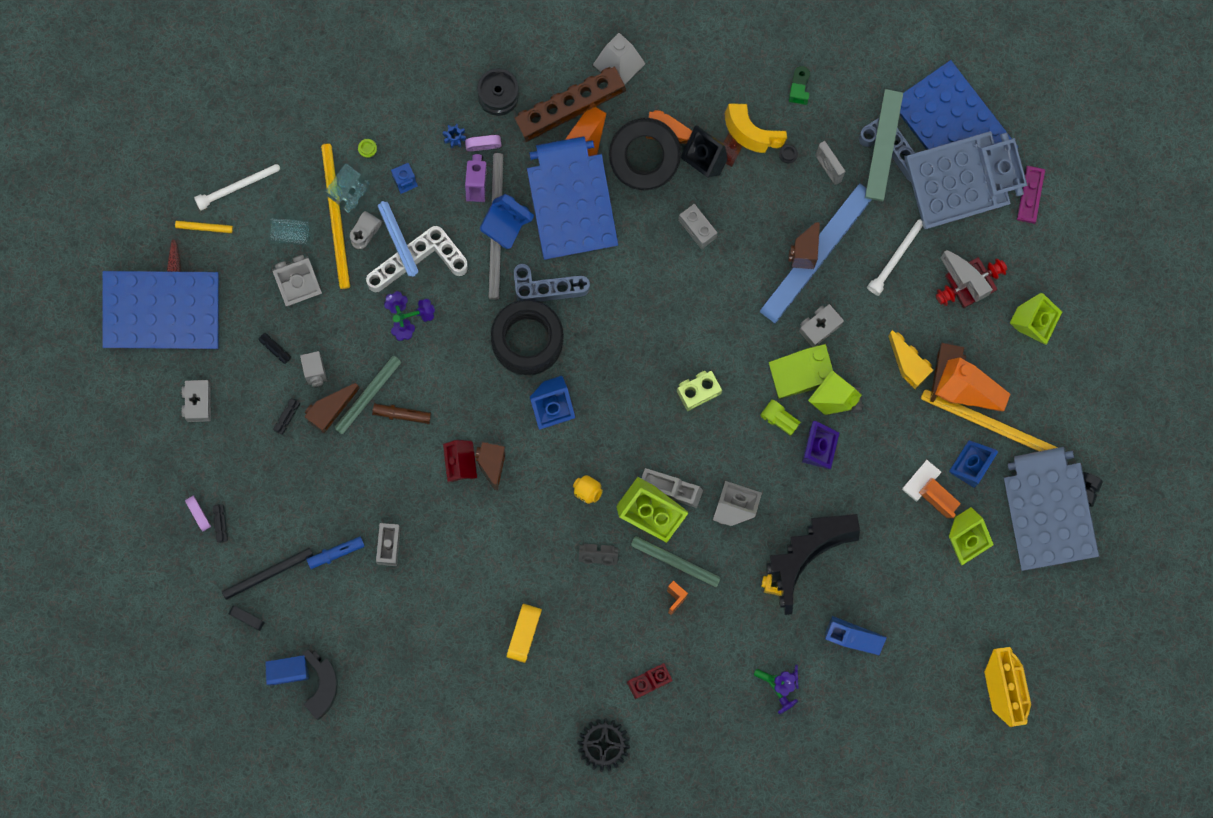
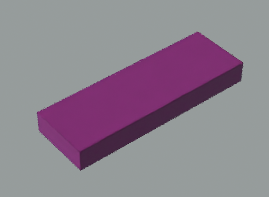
M1026 166L1025 178L1028 186L1022 187L1024 195H1021L1017 214L1018 221L1036 223L1045 169Z

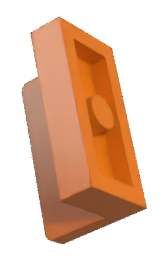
M930 478L919 492L946 518H954L956 516L954 511L961 503L935 479Z
M672 581L667 588V592L677 600L669 609L668 613L670 615L674 613L688 595L675 581Z

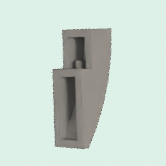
M948 250L943 252L940 258L959 289L967 287L975 302L989 296L993 289L972 265Z
M646 468L641 478L657 487L672 500L697 508L703 493L700 486Z

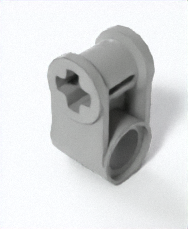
M364 211L350 232L353 247L356 249L365 248L380 228L382 221Z

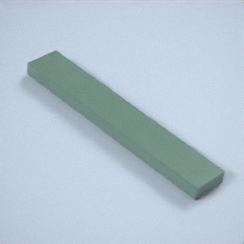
M884 90L865 193L866 199L884 201L903 92Z

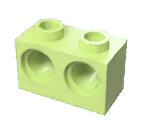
M703 371L696 375V379L692 381L687 379L679 384L680 387L677 388V393L687 411L722 393V389L712 371L708 373ZM709 381L712 384V388L705 389L702 383ZM693 390L695 396L689 398L685 395V391Z

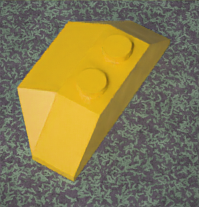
M1011 647L993 649L984 672L992 711L1009 727L1026 725L1031 701L1023 665L1013 653Z

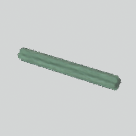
M392 356L341 418L335 426L337 432L344 434L401 364L397 357Z
M637 536L634 537L631 543L632 547L714 587H717L720 582L719 576Z

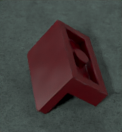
M454 440L443 444L447 482H455L461 479H476L477 471L473 441Z

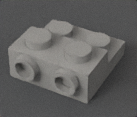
M304 255L292 258L294 262L286 264L283 261L275 264V269H272L286 306L322 294L308 256L305 258Z

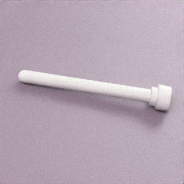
M275 164L207 196L200 194L195 196L194 199L200 211L210 205V202L278 172L280 166Z
M921 219L917 220L879 277L871 280L868 284L867 289L875 295L879 296L884 289V281L922 228L923 223Z

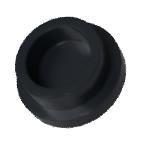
M785 145L780 149L779 158L782 162L789 164L797 159L798 152L794 146Z

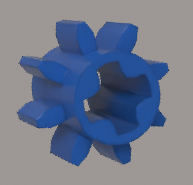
M458 124L455 127L448 125V131L443 132V136L447 137L444 139V143H450L451 148L454 145L461 147V141L466 140V137L462 135L465 133V129L460 130ZM454 133L457 134V136H455V139L451 137L454 135Z

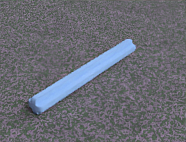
M382 201L378 204V209L408 276L414 277L418 273L416 264L388 202Z

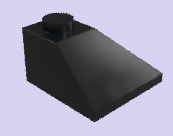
M696 125L682 152L681 159L707 178L719 176L728 160L726 147Z

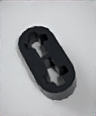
M234 605L228 613L261 631L265 624L264 621Z

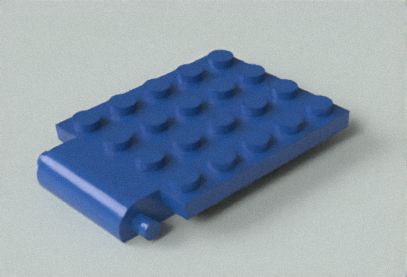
M584 136L536 145V151L529 152L530 159H538L539 166L527 168L544 260L618 246L602 154L588 156L587 149L594 148L593 140L586 142Z

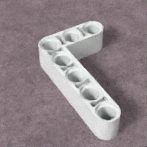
M438 226L429 228L407 245L415 264H418L432 252L436 251L454 275H465L468 270L466 258L443 229ZM438 233L441 235V238L433 240L431 236ZM418 245H425L426 249L420 252L416 250V247ZM451 248L453 251L451 254L445 255L443 250ZM398 252L367 275L366 282L371 291L379 292L406 272ZM461 262L464 264V267L456 269L454 265ZM393 267L396 270L393 274H387V268ZM373 279H380L381 281L378 285L370 284Z

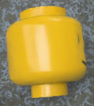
M588 475L577 478L573 484L575 497L587 504L597 502L603 492L601 483Z

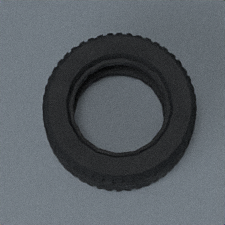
M530 299L515 301L505 306L494 319L491 328L493 352L500 364L507 368V370L515 372V374L535 375L544 372L558 360L562 352L564 335L560 319L555 314V311L548 307V305L540 303V301ZM524 319L536 320L545 327L549 338L542 351L536 355L522 356L510 349L506 342V335L510 327L517 321Z

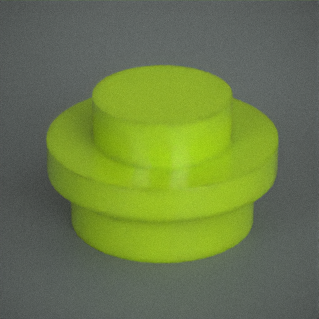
M371 139L362 140L358 145L360 155L365 158L374 156L377 151L376 143Z

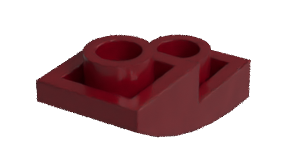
M663 663L627 681V684L636 700L673 680Z

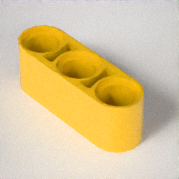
M523 603L508 649L507 658L523 663L526 662L542 609Z

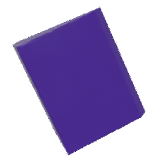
M813 421L810 426L802 462L831 469L839 432L817 421Z

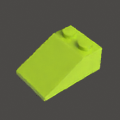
M826 344L808 348L769 362L779 399L818 389L829 373L833 371Z
M639 477L636 478L616 506L621 519L666 543L688 515V511L657 487Z

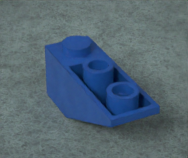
M834 616L831 617L825 632L826 640L844 647L880 655L887 638Z

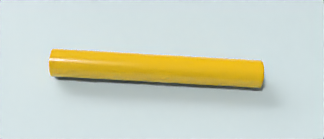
M185 221L175 222V228L223 233L233 232V226Z

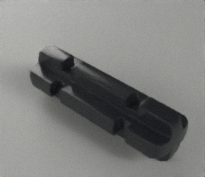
M263 333L259 337V341L266 345V348L271 353L279 357L283 364H286L291 359V356L286 351L284 352L283 348L273 339L271 340L267 333Z
M291 398L289 400L288 407H285L278 419L279 423H276L273 428L278 434H284L287 429L286 425H289L295 414V409L297 410L300 406V403L295 399Z
M222 504L213 506L215 532H217L216 541L219 543L228 541L227 533H225L227 531L226 517L223 515L225 508Z

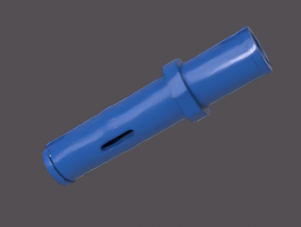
M360 536L329 550L324 549L322 553L307 558L310 569H313L325 563L330 564L332 560L365 546Z

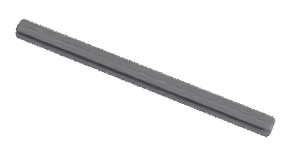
M501 153L493 154L492 202L495 198L502 196L503 154ZM493 239L490 241L489 299L497 300L499 299L501 245Z

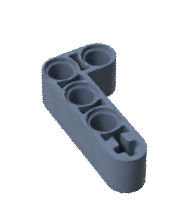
M879 118L862 129L859 136V142L862 146L870 147L875 144ZM897 128L895 140L899 144L894 145L892 158L907 180L911 182L906 161L900 155H910L915 152ZM868 133V134H870L873 138H872V139H866V138L864 137V134Z
M519 264L514 269L516 297L521 301L525 299L548 301L582 297L589 292L590 282L585 276L532 281L531 270L527 265ZM520 271H525L528 274L525 278L517 276ZM579 283L583 284L584 289H580ZM560 285H565L568 288L565 292L557 290ZM541 287H546L549 291L546 294H541L538 290ZM523 289H527L530 292L528 296H521L519 293Z

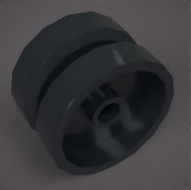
M496 68L487 71L481 76L477 91L479 104L483 110L496 116L506 115L513 111L519 99L518 82L514 75L505 69Z

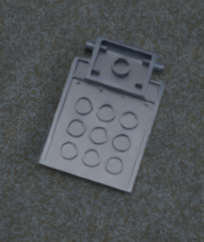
M989 131L904 156L924 229L1009 205L1011 203L1008 191L1015 190L1016 196L1024 195L1022 187L1028 185L1015 138L1009 139L1008 133L1000 134L1002 142L994 144L992 132Z
M1064 446L1014 456V462L1008 463L1009 471L1016 470L1017 472L1016 476L1004 478L1022 571L1100 557L1081 463L1068 465L1067 459L1074 458L1073 451L1066 452Z

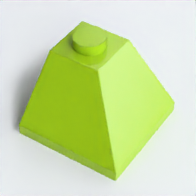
M1040 293L1017 307L1010 324L1019 332L1047 345L1062 311L1043 293Z
M831 371L808 401L824 415L851 410L859 402L862 394L834 371Z
M972 507L955 517L949 539L959 563L964 565L992 547L993 542L983 518Z

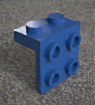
M504 194L493 200L480 226V230L505 249H509L512 247L522 225L531 222L534 214L527 207L517 203L513 197Z

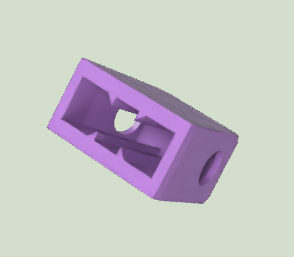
M480 154L473 155L472 161H467L466 201L485 202L487 165L483 161L484 157Z

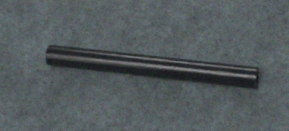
M308 548L222 591V594L227 600L314 555L311 549Z

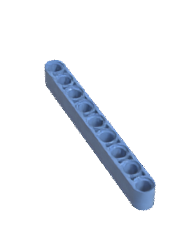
M859 184L819 234L818 260L815 268H793L760 311L761 314L773 323L779 320L778 318L783 315L790 306V303L800 293L801 288H804L811 279L812 274L818 270L824 262L823 260L828 257L835 248V245L839 243L846 234V231L856 221L857 216L859 217L867 207L868 202L870 203L871 199L865 198L866 187Z

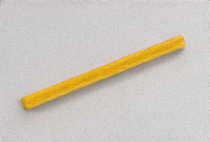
M323 144L321 148L340 289L350 288L333 152L331 144Z
M924 390L921 399L925 402L1036 451L1058 448L961 404L950 403L939 396L934 402H930L931 391Z

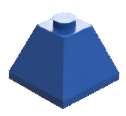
M562 376L544 381L530 396L539 430L575 418L569 392Z

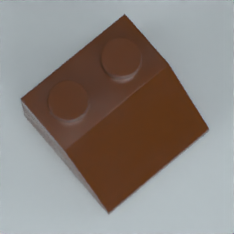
M820 222L814 223L795 240L794 245H791L788 255V262H792L791 268H815L818 260Z
M482 442L481 447H477L476 462H478L479 468L493 489L498 490L506 454L505 447Z

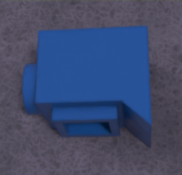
M409 163L391 170L392 177L400 194L418 187Z

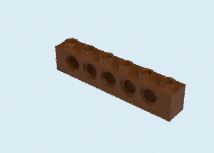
M615 66L612 68L608 67L603 69L601 74L595 77L590 76L579 85L570 86L564 93H556L550 100L539 102L528 111L523 110L519 112L515 120L526 142L626 92V88ZM603 82L608 84L604 89L598 87ZM583 92H591L589 97H582ZM567 100H574L573 105H565ZM552 108L558 109L553 115L548 113ZM534 117L541 118V120L538 123L532 122V119Z

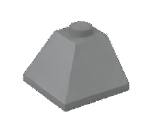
M618 33L605 46L593 66L600 72L605 68L615 66L625 85L645 65V62L634 46Z
M725 481L713 520L721 524L733 526L754 518L762 493Z

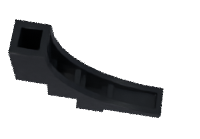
M857 514L811 518V525L807 526L808 535L791 536L790 544H787V554L770 555V561L766 563L767 575H771V581L776 582L777 591H781L782 596H779L780 608H784V615H791L793 613L795 585L799 576L811 561L832 547L843 543L859 541L860 527Z

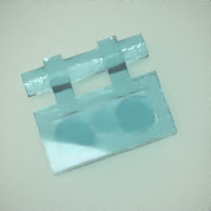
M345 163L324 194L338 205L342 200H345L347 204L344 210L350 212L353 208H356L361 196L367 193L370 182L364 180L360 183L357 179L361 174ZM352 187L356 190L353 196L348 193Z

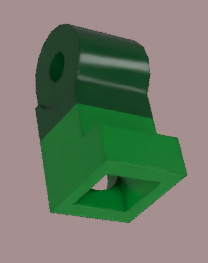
M799 66L795 69L789 102L807 105L809 92H805V86L810 77V71L807 67Z

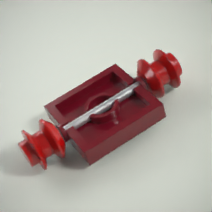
M979 257L968 262L991 286L993 290L990 294L996 292L998 289L991 277L998 279V274L1006 275L1007 266L1004 261L996 258L995 264L988 263L987 270ZM947 273L945 277L951 287L945 285L944 291L937 290L936 298L941 305L948 306L947 301L955 302L957 296L963 308L975 303L968 288L959 289L950 273Z

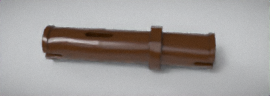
M374 403L372 415L389 417L390 420L395 418L430 424L431 412L399 408L393 404L387 406Z

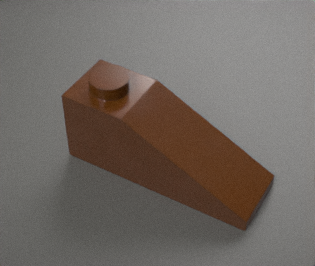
M941 343L937 355L930 402H934L938 397L935 393L948 360L955 358L966 360V355L963 354L964 347Z
M354 383L316 401L314 405H309L305 411V419L325 433L358 392L359 386Z

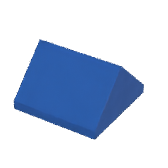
M969 440L949 472L975 488L998 451Z
M305 655L266 661L267 685L310 679Z

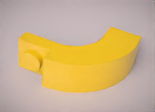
M728 104L724 113L726 126L732 137L739 144L759 153H766L768 147H783L787 139L786 131L762 130L750 121L747 104Z

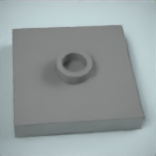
M823 141L819 144L815 156L834 185L842 182L846 171L827 143Z

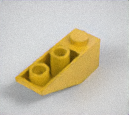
M892 330L888 337L901 376L916 389L933 372L932 365L928 360L922 359L913 346H908L900 333H895Z

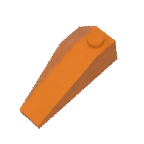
M597 107L586 111L565 140L583 136L586 142L593 140L594 148L587 149L588 156L597 155L607 113Z
M962 358L948 360L935 395L950 403L977 406L997 411L1005 410L1010 397L1009 392L976 366Z

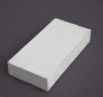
M926 460L902 490L917 502L922 496L919 494L920 490L930 478L936 479L941 471Z

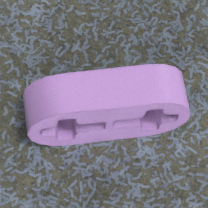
M499 135L472 137L465 140L467 151L497 149L502 146Z
M194 495L186 499L185 502L202 532L210 528L211 525Z

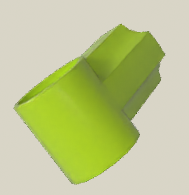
M771 400L760 414L764 420H768V423L771 425L775 424L790 436L801 423L786 412L785 408L775 400Z

